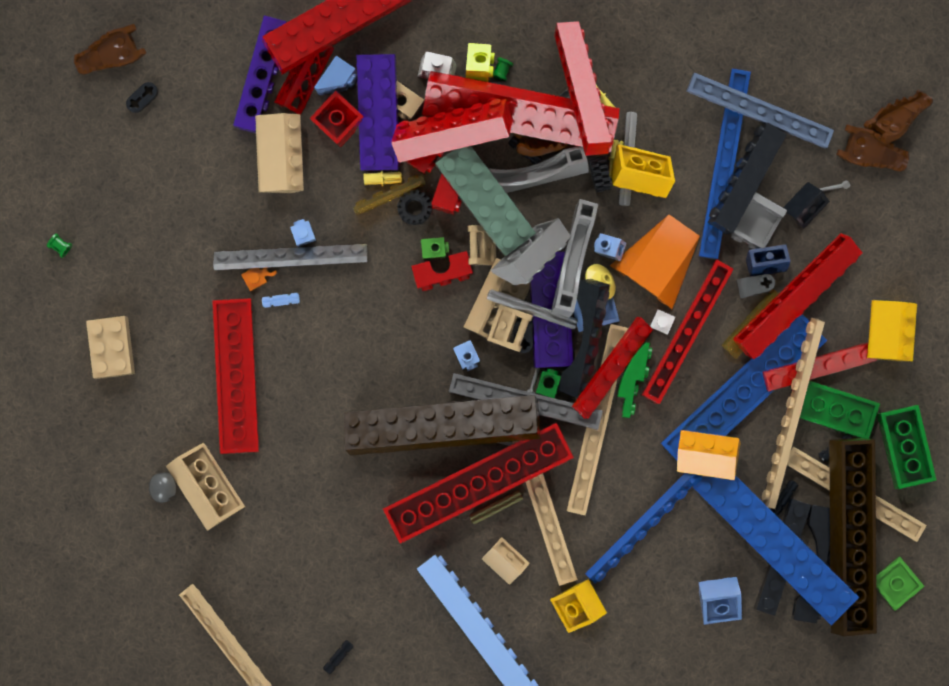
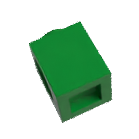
M547 369L546 372L542 371L536 394L555 398L561 376L557 375V371ZM545 378L553 379L554 386L548 389L543 385Z

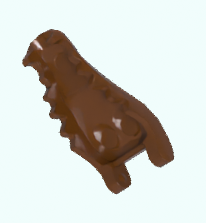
M135 24L108 31L99 40L94 41L93 44L88 46L87 50L75 54L74 64L77 71L84 75L96 70L122 67L134 63L147 54L145 48L137 50L131 33L137 30Z
M917 90L916 94L908 99L906 97H903L901 100L896 99L894 104L888 103L885 108L882 107L872 119L864 123V128L879 132L884 143L893 142L903 136L919 114L933 104V99L926 93Z
M846 125L844 131L850 133V137L845 151L838 150L837 156L851 164L863 167L888 168L899 172L906 169L909 161L908 151L895 147L891 142L884 143L881 140L882 136L873 130Z
M513 133L515 137L521 139V143L516 146L517 152L526 156H541L550 152L577 147L575 145Z

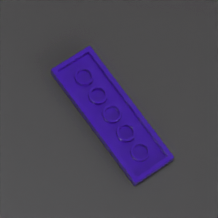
M396 54L356 55L358 112L364 116L359 124L360 169L399 170V162L391 143L396 125L398 124Z
M556 252V256L544 264V269L533 275V280L530 282L532 304L552 310L565 252ZM533 316L534 368L569 367L573 362L571 329Z

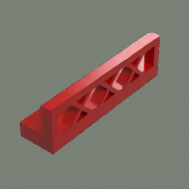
M334 47L328 48L324 56L319 57L318 54L291 69L274 103L301 115ZM316 63L317 70L311 74L310 67ZM308 80L309 86L307 90L302 91L301 85L303 81ZM299 97L300 104L296 109L291 104L294 98Z

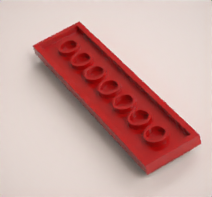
M252 299L212 300L220 454L259 452Z

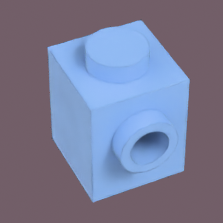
M302 219L294 222V226L290 227L298 247L316 241L309 221Z
M600 233L599 238L594 243V252L601 256L621 261L627 243L622 239Z
M471 340L453 348L462 369L466 368L467 371L478 367L477 363L480 360Z

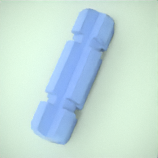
M298 293L262 298V305L265 308L271 307V305L281 306L300 302Z

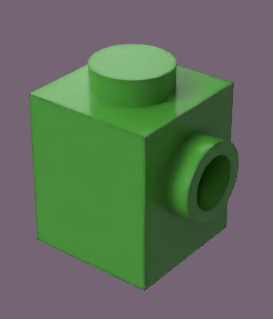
M444 237L421 239L423 260L446 258V253H449V244L444 242Z

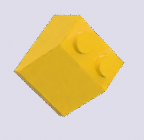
M589 579L550 599L568 633L587 626L607 614Z

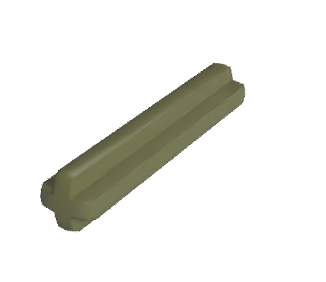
M516 491L480 509L469 517L472 523L476 524L521 501L523 497L520 491Z

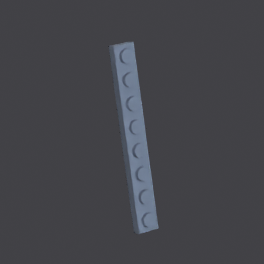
M697 73L692 74L686 90L688 93L759 122L770 123L783 132L825 149L828 148L834 132L833 129Z

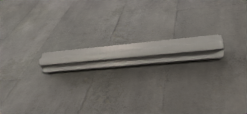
M635 112L626 113L624 145L635 148L637 113ZM620 188L619 205L630 206L631 190Z
M493 289L488 292L487 299L570 329H575L578 320L575 318L553 314L550 309Z

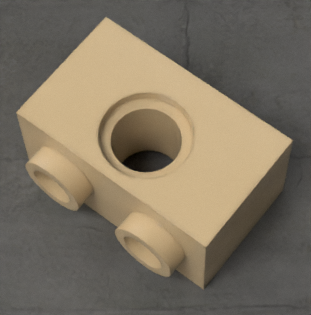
M397 81V99L404 97L407 100L405 105H397L398 116L405 121L407 119L412 121L423 106L424 99Z

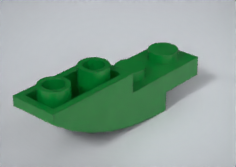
M644 343L627 365L621 378L617 397L624 398L621 417L630 418V415H634L636 404L632 403L633 396H637L639 387L635 383L636 381L643 382L644 378H648L649 367L646 366L647 359H651L652 348H649L650 343Z

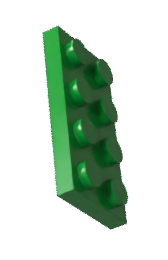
M809 381L799 418L859 438L869 439L880 403Z

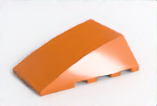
M668 215L623 254L621 261H614L610 267L623 276L629 277L656 296L660 302L673 309L700 236Z

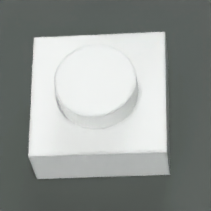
M657 310L650 327L668 335L675 317Z

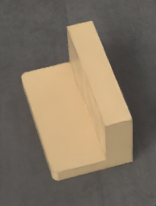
M502 537L482 558L508 584H511L530 564Z

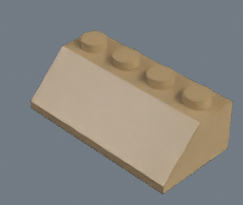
M281 113L255 116L259 192L296 193L304 191L300 114Z
M496 258V259H495V262H494V264H493V266H492V268H493L501 259ZM490 270L464 328L488 339L500 305L487 299L489 290L493 289L525 300L530 289V282L526 285L523 283L513 285L493 274Z
M204 443L180 455L166 466L207 531L245 507Z

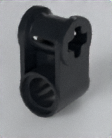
M517 317L513 327L514 339L522 320L520 317ZM532 320L529 321L523 337L526 342H529V345L524 350L521 348V353H527L533 347Z

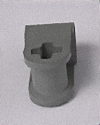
M769 274L736 280L740 299L769 292L775 286V280ZM763 278L771 282L768 288H765L764 285L761 286V282L764 281Z

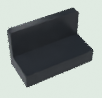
M807 182L783 208L804 229L830 201L822 190Z

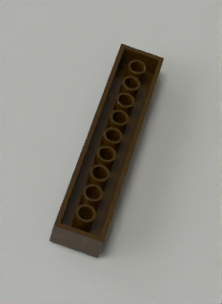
M535 395L344 413L345 451L350 456L541 439L539 404Z
M875 439L829 440L830 569L860 598L831 625V633L843 637L876 634Z

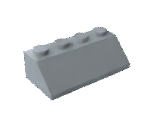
M559 218L535 225L533 230L536 234L503 257L491 269V272L513 285L522 283L526 285L533 280L535 273L544 269L546 262L556 256L555 253L567 245L566 242L571 235Z

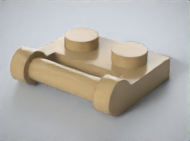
M469 225L470 258H468V264L493 266L496 259L495 243L482 226Z
M500 304L487 340L520 352L522 348L520 345L533 315ZM518 316L522 320L514 342L511 343L508 341Z

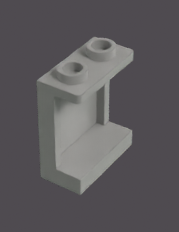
M755 193L731 238L740 243L742 241L748 243V248L751 250L765 248L787 210Z

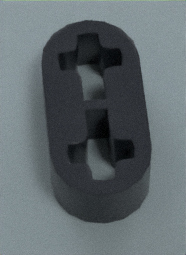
M151 82L141 85L127 99L126 107L132 113L141 112L157 97V87ZM146 87H148V88H152V87H153V88H154V89L152 90L153 95L147 94V95L143 98L142 96L146 93L145 88H146ZM140 98H142V100L138 103L139 108H131L132 100L138 101Z

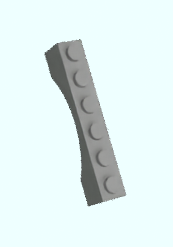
M580 146L565 149L554 157L529 167L510 170L489 169L506 193L589 172L587 157L583 147Z
M580 199L575 206L569 232L571 237L567 241L551 310L553 314L570 318L574 313L584 256L597 213V203Z

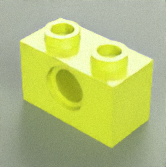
M468 43L466 78L489 82V78H493V66H490V64H494L495 53H491V45Z

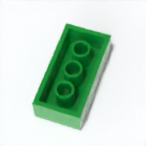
M919 405L878 413L877 418L894 489L936 481Z

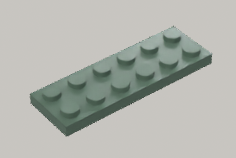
M471 146L452 150L435 163L504 257L536 234Z

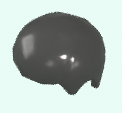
M167 472L154 475L149 482V494L158 503L170 501L169 498L176 493L174 478Z

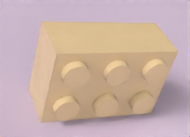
M120 316L86 321L93 378L100 379L135 374L128 317Z

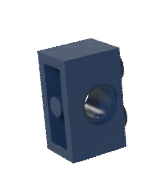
M786 244L752 249L748 251L746 257L750 277L787 272L791 262Z

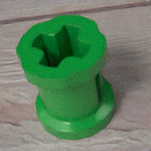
M498 57L493 77L506 82V76L510 67H513V63Z
M57 233L50 238L46 245L49 249L52 248L59 253L61 258H64L72 248V244L66 243Z

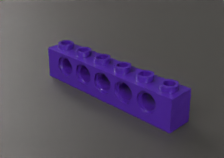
M265 15L263 17L233 124L237 129L256 133L255 116L263 115V111L267 112L268 93L272 94L273 75H277L279 69L273 59L270 61L263 60L264 54L269 52L262 42V36L287 23L286 21ZM261 71L267 72V77L263 80L258 79V74ZM255 90H262L261 97H253L252 94ZM254 107L257 109L255 116H248L247 112L250 108Z

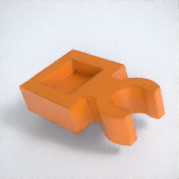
M268 267L261 270L260 268H252L241 275L249 290L253 291L267 283L265 277L275 276L277 271L275 270L270 273L267 270Z

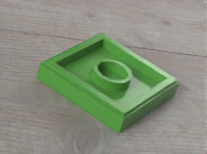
M900 556L876 575V589L894 611L925 587Z

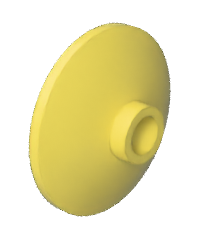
M600 264L589 266L586 270L585 279L591 278L609 284V299H611L616 290L613 276L607 268Z

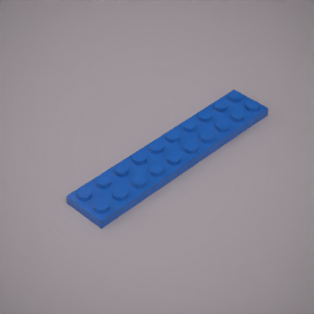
M803 314L797 317L790 327L784 330L777 337L776 341L770 344L759 357L751 358L661 442V445L676 461L678 460L681 430L726 436L774 391H767L763 372L796 363L801 359V346L803 341L806 340V327L809 322ZM821 335L818 349L827 341L823 335Z
M702 476L700 482L693 486L830 625H833L860 598L737 476H735V480Z

